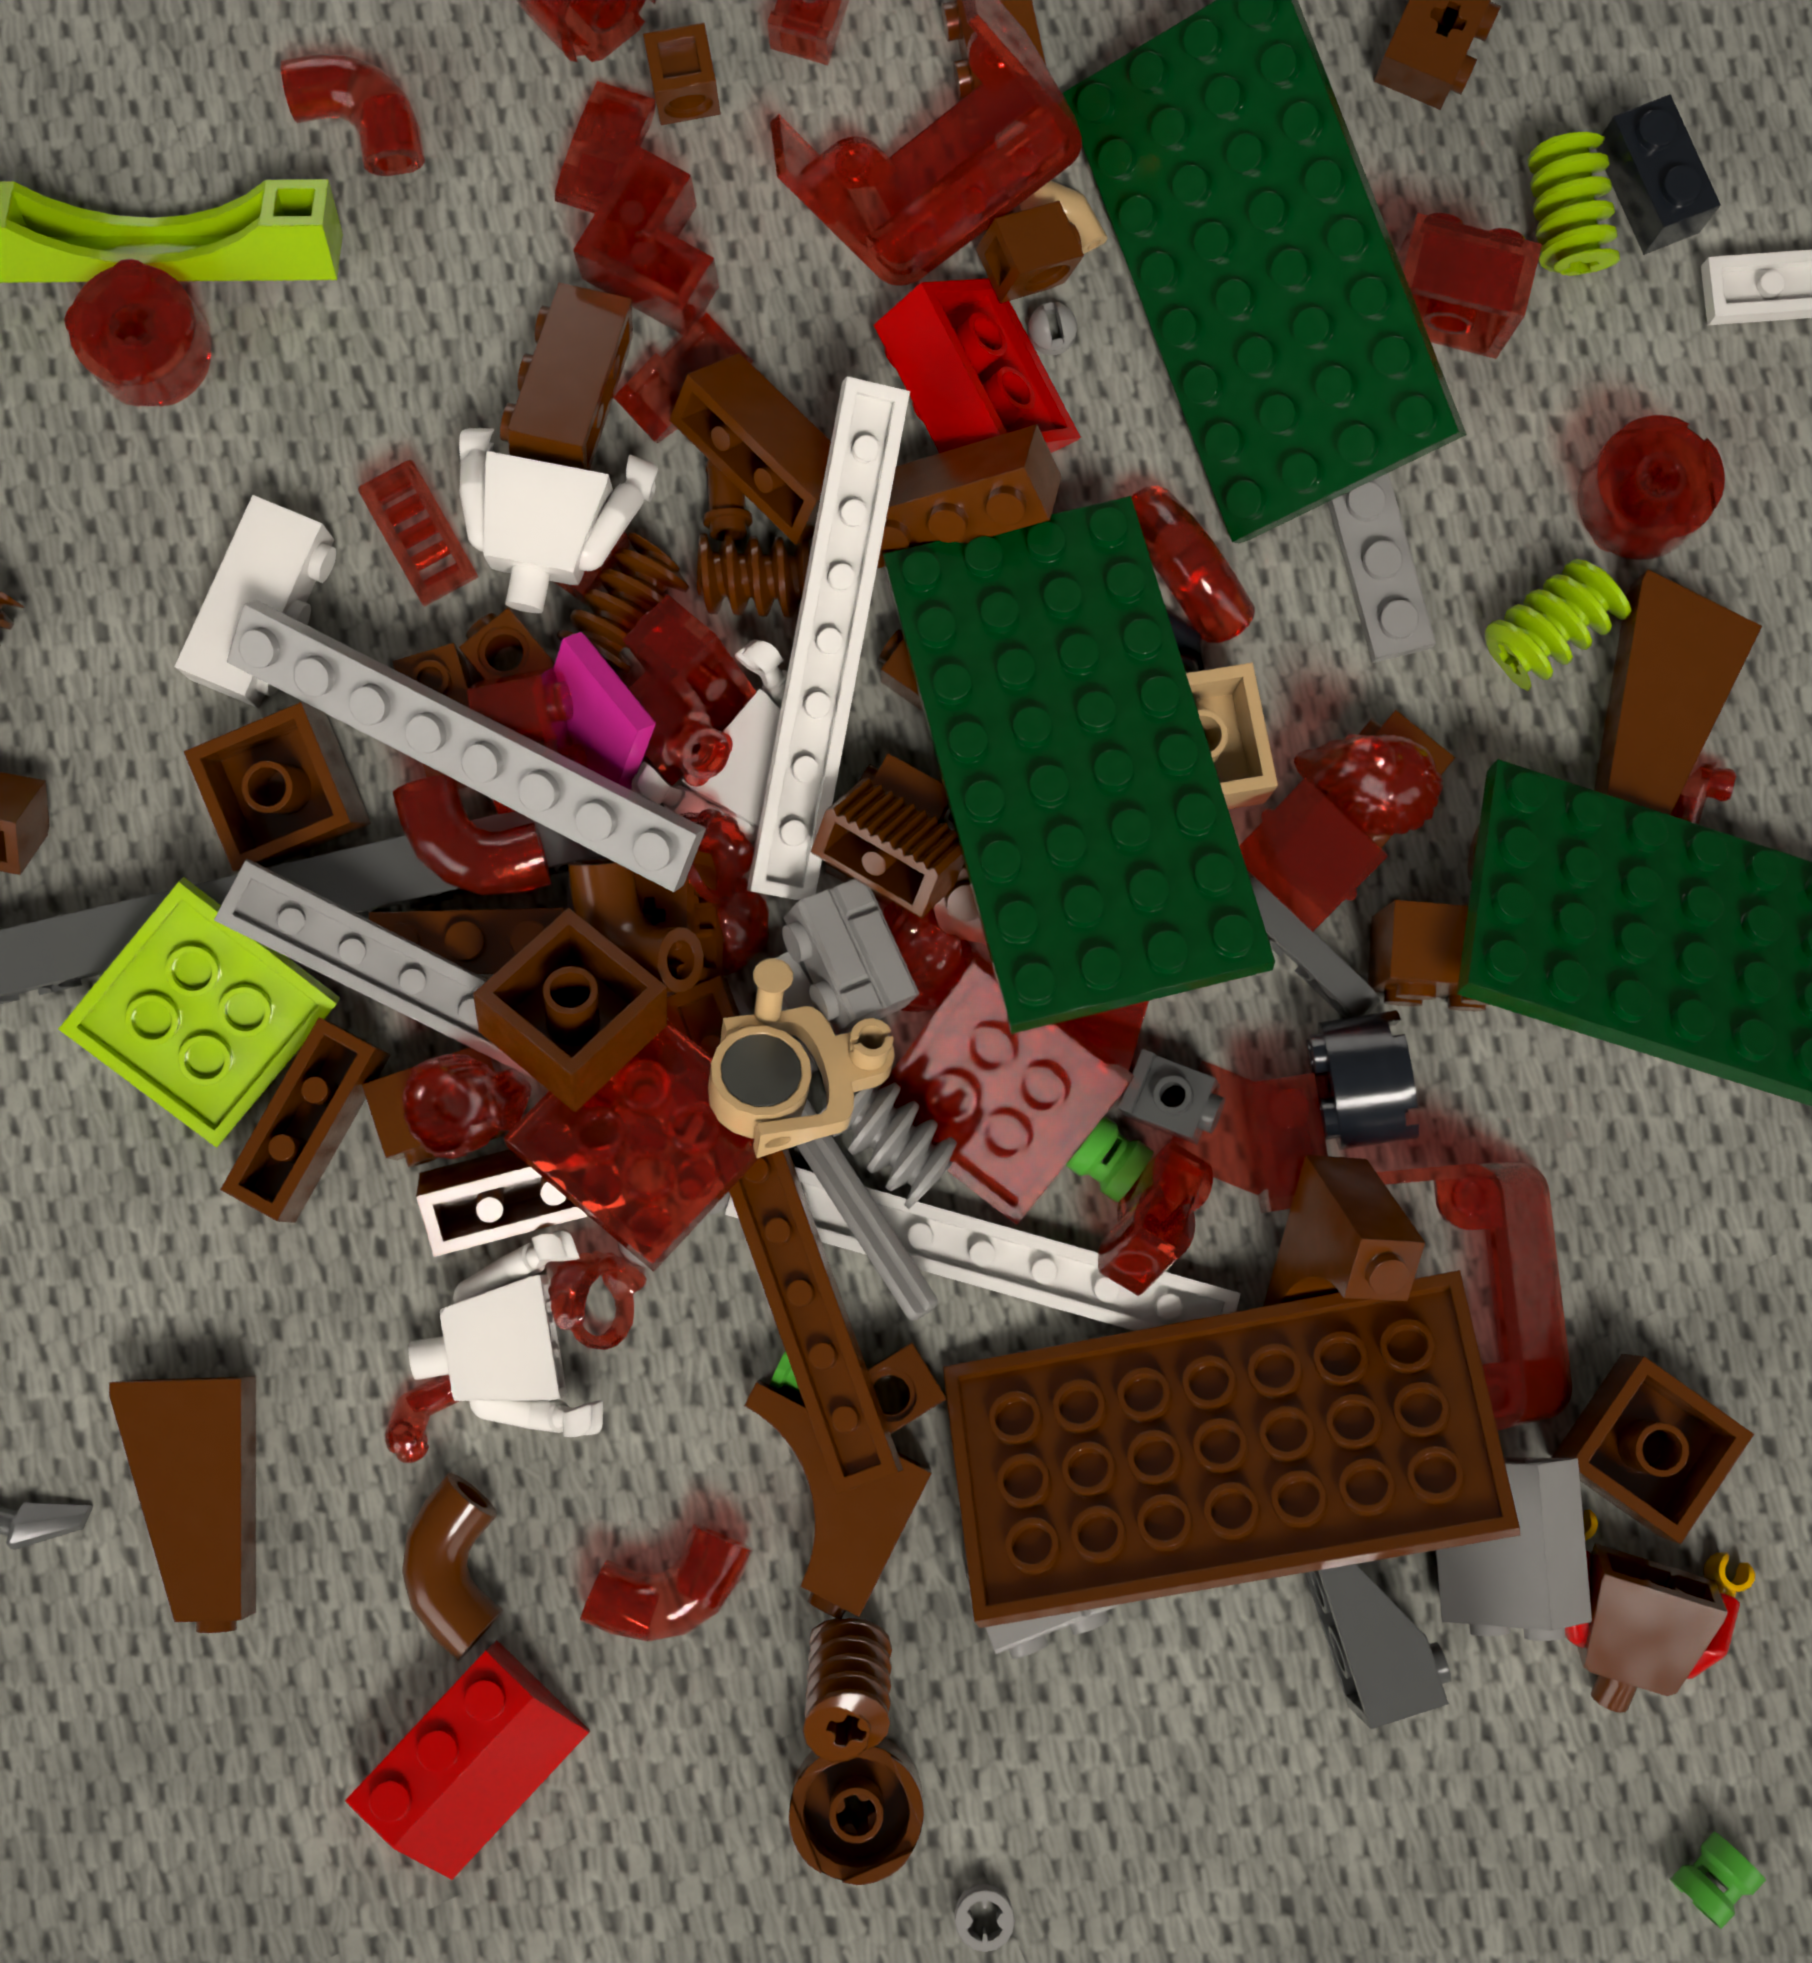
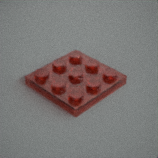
M979 956L971 964L879 1089L896 1082L900 1086V1091L893 1106L898 1108L913 1100L919 1105V1109L912 1122L914 1126L932 1118L938 1123L931 1140L933 1145L952 1136L957 1144L950 1158L953 1164L947 1171L1018 1225L1128 1087L1134 1075L1064 1021L1011 1034L993 967Z
M668 1020L667 1026L576 1112L548 1091L504 1137L506 1146L653 1272L759 1159L756 1158L753 1149L754 1139L730 1131L718 1121L709 1105L708 1083L713 1057Z

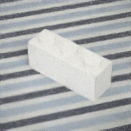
M252 495L175 664V668L193 682L257 708L260 707L265 695L273 696L278 688L227 663L244 604L256 600L305 625L308 624L311 606L306 602L315 582L323 583L329 577L336 560V548L332 547L335 539L325 526L311 518Z

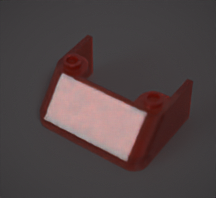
M962 0L967 23L974 30L968 42V60L973 73L982 84L890 157L873 141L858 136L843 138L819 155L780 114L770 121L777 177L882 281L888 284L904 286L922 279L988 229L995 218L1005 216L1067 169L1080 154L1082 137L1075 115L1028 34L999 0Z
M1510 1161L1376 1172L1385 1186L1433 1182L1437 1209L1447 1223L1462 1230L1485 1229L1500 1362L1483 1363L1482 1366L1497 1430L1550 1419L1560 1414L1571 1399L1572 1379L1550 1192L1547 1180L1541 1171L1526 1162Z

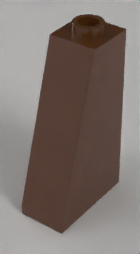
M1647 569L1631 584L1626 594L1632 611L1631 615L1627 619L1622 620L1594 791L1670 815L1762 626Z
M256 1376L138 1379L109 1382V1397L174 1622H196V1632L221 1633L237 1630V1621L256 1613Z

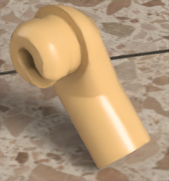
M1044 179L1032 183V190L1022 195L1020 200L1022 211L1060 201L1068 221L1076 226L1080 234L1083 254L1106 242L1108 237L1082 193L1052 180Z

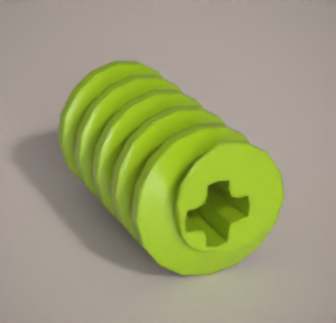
M1573 132L1553 136L1534 148L1527 159L1529 170L1534 174L1530 182V188L1533 196L1537 198L1533 205L1535 219L1539 221L1535 233L1538 243L1543 245L1538 253V260L1541 267L1548 271L1575 276L1601 271L1616 265L1620 261L1618 250L1611 248L1601 249L1600 247L1614 241L1618 234L1615 226L1608 224L1598 225V222L1610 218L1615 213L1612 202L1605 200L1595 201V199L1608 194L1612 190V182L1609 178L1602 176L1593 177V175L1606 170L1610 165L1606 154L1590 153V151L1603 144L1605 137L1598 133Z
M1575 559L1565 565L1562 575L1550 576L1545 581L1543 590L1537 589L1527 594L1523 605L1517 604L1510 607L1506 611L1504 620L1498 619L1488 624L1485 630V641L1490 655L1512 682L1520 688L1529 691L1531 688V681L1527 674L1529 671H1532L1542 680L1550 679L1553 676V669L1547 657L1551 656L1558 663L1568 665L1573 659L1571 649L1567 644L1568 641L1581 650H1587L1592 646V638L1587 626L1600 635H1606L1612 628L1606 611L1620 620H1625L1631 615L1632 610L1626 596L1606 571L1588 561Z

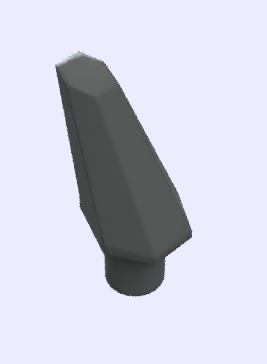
M25 1501L19 1511L0 1506V1534L7 1536L6 1544L10 1549H20L82 1530L93 1506L39 1504Z

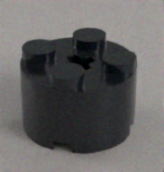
M1397 1010L1318 1022V1034L1309 1035V1039H1306L1312 1077L1324 1075L1328 1098L1320 1099V1102H1317L1321 1135L1323 1140L1336 1138L1339 1150L1419 1137V1124L1406 1126L1405 1113H1408V1109L1418 1108L1406 1036L1405 1034L1392 1036L1390 1026H1395L1401 1020Z

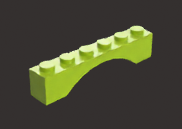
M329 179L265 180L246 195L220 207L189 215L155 218L118 216L82 209L41 195L14 181L0 182V283L337 280L343 233Z

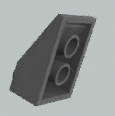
M1357 1564L1305 1572L1348 1708L1370 1729L1449 1704L1442 1684L1451 1682V1673L1439 1643L1434 1642L1430 1644L1426 1635L1414 1625Z

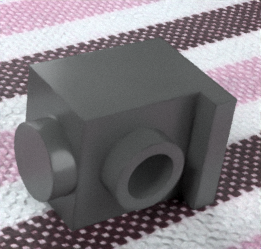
M1142 1049L1118 1109L1129 1119L1197 1145L1203 1131L1212 1134L1223 1111L1225 1097L1217 1095L1220 1084L1216 1078ZM1171 1086H1180L1185 1090V1099L1177 1107H1167L1163 1104V1093Z

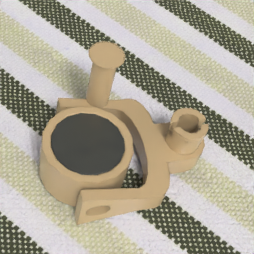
M776 958L765 959L755 966L753 979L758 988L754 1014L723 1018L720 1044L711 1062L708 1083L709 1105L716 1118L733 1133L754 1139L753 1149L756 1158L846 1130L854 1109L853 1092L874 1088L883 1084L889 1077L895 1057L892 1045L894 1041L893 1036L888 1037L891 1029L881 1020L875 1018L861 1020L852 1028L851 1032L835 1036L828 1020L814 1007L803 1006L781 1011L784 991L792 984L793 971L787 963ZM791 1035L797 1036L806 1044L821 1072L827 1102V1109L821 1114L801 1117L807 1101L812 1077L810 1059L801 1043Z

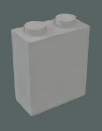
M1504 1457L1521 1536L1436 1550L1442 1622L1469 1624L1470 1634L1475 1636L1506 1635L1510 1633L1511 1627L1523 1628L1524 1638L1527 1640L1551 1641L1566 1638V1627L1592 1622L1578 1458Z

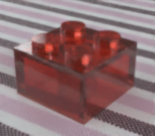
M1417 213L1397 256L1431 343L1497 359L1526 314L1542 244L1525 240L1521 233L1512 229L1495 228L1489 231L1465 225L1460 218L1451 214L1432 213L1424 215Z

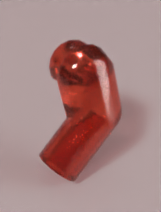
M1717 762L1702 763L1689 775L1670 815L1699 825L1707 798L1722 802L1731 798L1737 778L1735 771L1730 768L1716 767Z
M449 1375L438 1376L402 1394L397 1399L384 1436L389 1452L395 1453L399 1461L415 1463L421 1460L429 1449L425 1431L430 1416L459 1402L454 1401Z

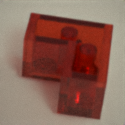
M636 145L573 249L583 280L606 293L632 298L633 308L689 338L719 288L714 257L678 238L697 207L692 176Z
M667 594L651 611L645 613L638 620L635 627L622 640L646 670L628 689L656 722L643 761L650 765L668 784L673 786L705 754L756 694V690L718 636Z

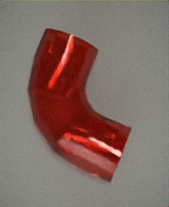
M310 54L281 61L284 92L291 115L296 123L325 118H340L350 122L355 127L360 140L364 169L371 174L393 176L412 173L423 166L425 157L420 127L409 98L379 67L348 54Z
M1149 486L1135 492L1131 497L1153 568L1172 592L1195 630L1201 635L1202 640L1207 643H1221L1241 634L1253 620L1255 607L1239 578L1215 542L1198 520L1168 489L1160 486Z
M447 775L418 779L406 783L393 791L392 795L400 825L416 858L446 884L480 895L518 893L552 884L546 854L535 822L503 831H488L479 828L469 820L464 810L457 781Z
M693 1524L681 1554L673 1566L662 1573L651 1575L638 1573L607 1559L591 1589L580 1621L612 1635L645 1642L686 1635L719 1613L740 1582L753 1549L710 1528Z

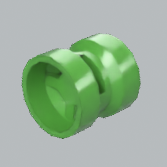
M1101 1113L1075 1145L1064 1165L1078 1176L1089 1175L1098 1181L1100 1192L1117 1203L1142 1174L1151 1160L1154 1151L1140 1140L1129 1141L1120 1135L1118 1125ZM1109 1150H1112V1151L1109 1153V1155L1106 1157V1159L1104 1160V1162L1102 1163L1101 1161H1102L1103 1158L1106 1156V1154L1108 1153V1151H1109Z
M1714 1831L1702 1843L1701 1856L1693 1865H1682L1670 1878V1881L1682 1893L1687 1894L1693 1900L1692 1903L1708 1919L1722 1929L1735 1915L1734 1904L1743 1895H1753L1766 1879L1737 1849ZM1707 1872L1726 1889L1724 1893L1705 1876Z

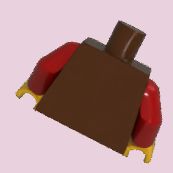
M1590 1509L1584 1510L1585 1541L1593 1537L1598 1527L1597 1517ZM1596 1543L1591 1553L1586 1551L1592 1622L1566 1627L1565 1634L1566 1638L1577 1646L1582 1666L1589 1672L1597 1674L1591 1690V1697L1599 1705L1614 1712H1626L1630 1707L1637 1688L1664 1696L1676 1694L1686 1679L1695 1678L1727 1655L1740 1608V1602L1735 1599L1736 1592L1747 1590L1755 1581V1571L1748 1562L1739 1563L1735 1578L1730 1582L1725 1574V1568L1729 1561L1728 1552H1719L1710 1556L1705 1563L1704 1577Z

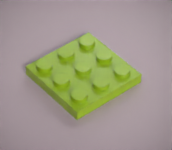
M183 877L58 1030L217 1148L302 1047L319 1017L325 1019L337 1005L340 997L287 956L214 921L221 905Z

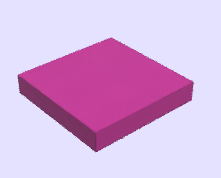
M582 632L562 639L537 722L566 758L631 790L632 780L638 773L656 722Z

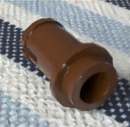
M708 460L705 467L708 477L709 512L704 514L703 524L710 530V537L715 540L723 541L725 534L732 535L734 541L743 539L747 536V527H750L753 523L752 513L746 510L745 495Z

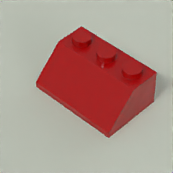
M989 278L921 282L873 325L885 347L887 359L896 368L906 390L910 391L913 409L919 419L924 422L939 453L1036 424L1050 453L1081 438L1010 301L1000 304Z
M496 1640L346 1798L345 1802L393 1849L453 1880L588 1735L590 1730Z

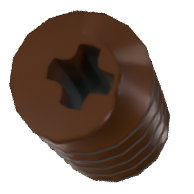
M631 532L628 539L635 551L621 548L614 554V560L622 572L603 569L600 573L599 579L608 593L589 589L584 599L593 613L578 609L574 610L570 615V620L576 630L582 632L589 639L610 667L624 673H629L631 667L621 654L622 650L627 648L643 653L646 649L635 633L637 629L642 628L655 633L660 630V626L650 613L653 607L670 613L675 609V606L665 594L666 589L670 587L686 593L690 588L679 573L680 568L668 555L645 538ZM559 630L557 637L562 642L563 638L576 633Z
M700 533L697 558V592L699 597H703L707 612L717 615L724 598L728 597L733 614L742 616L749 599L753 598L758 615L767 617L774 600L778 599L783 616L792 618L802 599L811 551L809 541L805 540L799 543L794 555L791 556L787 553L783 538L775 537L769 554H763L757 536H750L744 553H737L732 535L725 534L719 551L712 552L707 534Z
M835 1618L823 1621L814 1627L811 1632L803 1732L807 1745L817 1756L829 1762H844L856 1758L865 1750L878 1745L888 1734L890 1726L889 1709L891 1705L889 1693L891 1689L890 1673L892 1664L890 1657L892 1645L889 1635L873 1622L866 1619Z

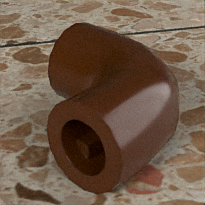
M608 858L588 859L568 864L571 897L575 913L667 986V992L685 993L695 986L700 979L703 969L704 954L701 942L696 934L688 928L660 927L652 924L647 919L639 903L635 872Z
M448 1473L426 1498L407 1532L402 1574L411 1609L431 1636L453 1657L460 1661L503 1612L500 1606L479 1589L471 1578L468 1568L469 1551L478 1537L496 1518L497 1511L491 1502L472 1484L458 1475Z

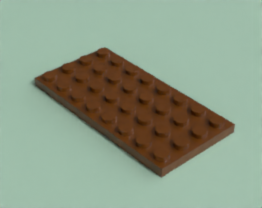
M1460 1270L1415 1278L1407 1301L1344 1298L1341 1293H1334L943 1366L974 1622L979 1628L1521 1536Z

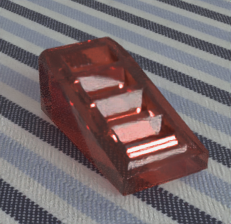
M407 460L358 488L359 494L424 607L478 578L475 569L413 460ZM413 489L417 492L386 510L382 507ZM425 509L430 515L428 518L397 534L394 526ZM440 533L443 540L410 557L407 549ZM452 554L456 561L455 564L423 580L419 571Z

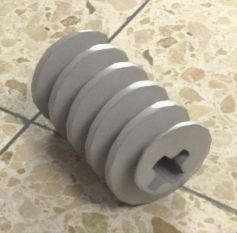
M896 1082L879 1090L870 1088L853 1092L854 1109L849 1126L843 1132L832 1136L836 1137L853 1129L855 1134L848 1151L855 1155L871 1147L874 1152L866 1169L874 1173L890 1165L893 1170L885 1187L889 1191H893L909 1183L912 1188L904 1205L910 1209L953 1164L950 1158L957 1142L951 1136L933 1145L931 1140L938 1123L932 1118L914 1126L912 1122L919 1109V1105L914 1100L895 1108L893 1105L900 1091V1086ZM827 1106L819 1114L826 1110Z

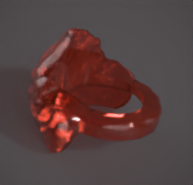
M711 807L700 813H681L680 816L706 828L697 851L712 854L718 876L717 888L712 890L700 878L693 860L688 873L692 886L709 903L722 904L734 897L737 878L742 877L751 870L754 855L752 843L740 830L737 820L718 808Z
M722 871L723 902L718 909L719 923L725 940L723 942V976L737 972L746 966L751 958L764 948L769 936V907L767 902L758 893L747 891V878L727 871Z
M597 1250L592 1253H579L580 1259L561 1263L557 1268L556 1274L551 1278V1285L548 1288L551 1311L557 1326L563 1330H571L575 1339L585 1347L607 1350L617 1346L627 1337L634 1319L633 1294L646 1285L647 1278L637 1268L630 1265L625 1258L617 1256L612 1252L602 1253ZM601 1275L605 1286L614 1297L616 1313L611 1327L604 1334L596 1336L585 1329L583 1322L585 1320V1304L589 1289Z

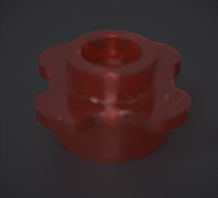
M692 710L685 714L683 726L675 736L667 738L662 742L660 757L666 764L676 765L684 772L686 783L698 787L707 783L709 778L716 776L723 770L732 751L733 742L727 733L720 732L709 724V716L705 712ZM700 743V750L698 753L693 754V745Z

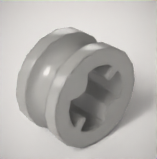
M988 1884L972 1886L962 1893L956 1903L954 1914L958 1935L973 1950L982 1952L997 1950L1008 1941L1013 1933L1015 1920L1011 1901L1005 1892L996 1886ZM982 1901L984 1909L987 1908L988 1901L1000 1907L996 1912L999 1928L987 1934L985 1926L982 1927L981 1934L969 1928L973 1923L970 1907Z

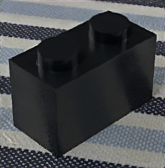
M1671 94L1613 116L1602 134L1605 137L1603 144L1597 147L1596 151L1597 153L1606 154L1609 158L1610 165L1605 171L1612 182L1614 191L1643 255L1700 233L1721 204Z

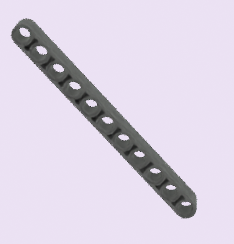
M512 810L267 867V869L368 919L369 912H391L390 907L410 903V908L420 907L453 899L452 892L471 888L472 894L514 885V878L533 874L534 880L569 872V863L606 857ZM237 875L194 885L218 904L222 905ZM171 890L0 929V1004L20 1000V993L38 989L39 995L82 986L81 979L97 975L101 977Z

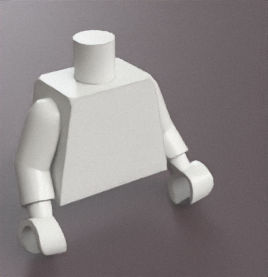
M495 428L464 429L461 431L459 439L461 461L459 494L468 540L473 547L483 551L484 557L491 569L511 573L505 605L510 608L529 613H542L549 581L578 585L584 571H592L601 567L629 523L641 508L644 500L650 502L654 497L658 467L654 463L636 456L629 455L626 468L627 480L625 483L616 486L613 490L609 474L492 452L494 443H489Z
M761 640L750 641L734 657L747 669L761 677L763 691L759 689L683 778L684 787L668 785L645 761L641 764L637 775L632 780L633 792L659 805L663 803L666 809L706 828L705 832L743 844L752 843L757 839L788 674L786 670H780L778 667L783 662V659L776 648L770 643Z
M566 1229L535 1236L532 1238L533 1243H527L500 1257L460 1282L454 1291V1304L440 1309L443 1336L409 1342V1362L414 1379L421 1380L449 1375L454 1401H469L473 1413L480 1419L532 1430L555 1433L563 1432L564 1437L598 1434L602 1429L603 1400L586 1403L575 1408L569 1407L564 1401L555 1400L567 1396L549 1278L548 1275L536 1274L542 1272L546 1263L550 1261L580 1259L572 1235Z

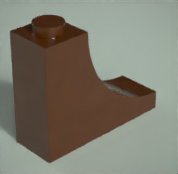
M1317 1155L1305 1156L1263 1307L1334 1293H1341L1344 1298L1408 1300L1425 1241L1367 1159Z
M758 1380L744 1406L771 1424L792 1448L803 1467L813 1499L815 1537L811 1559L800 1587L811 1592L807 1602L824 1613L842 1619L845 1612L848 1611L860 1617L932 1474L931 1469L897 1451L903 1467L902 1471L836 1495L805 1404Z

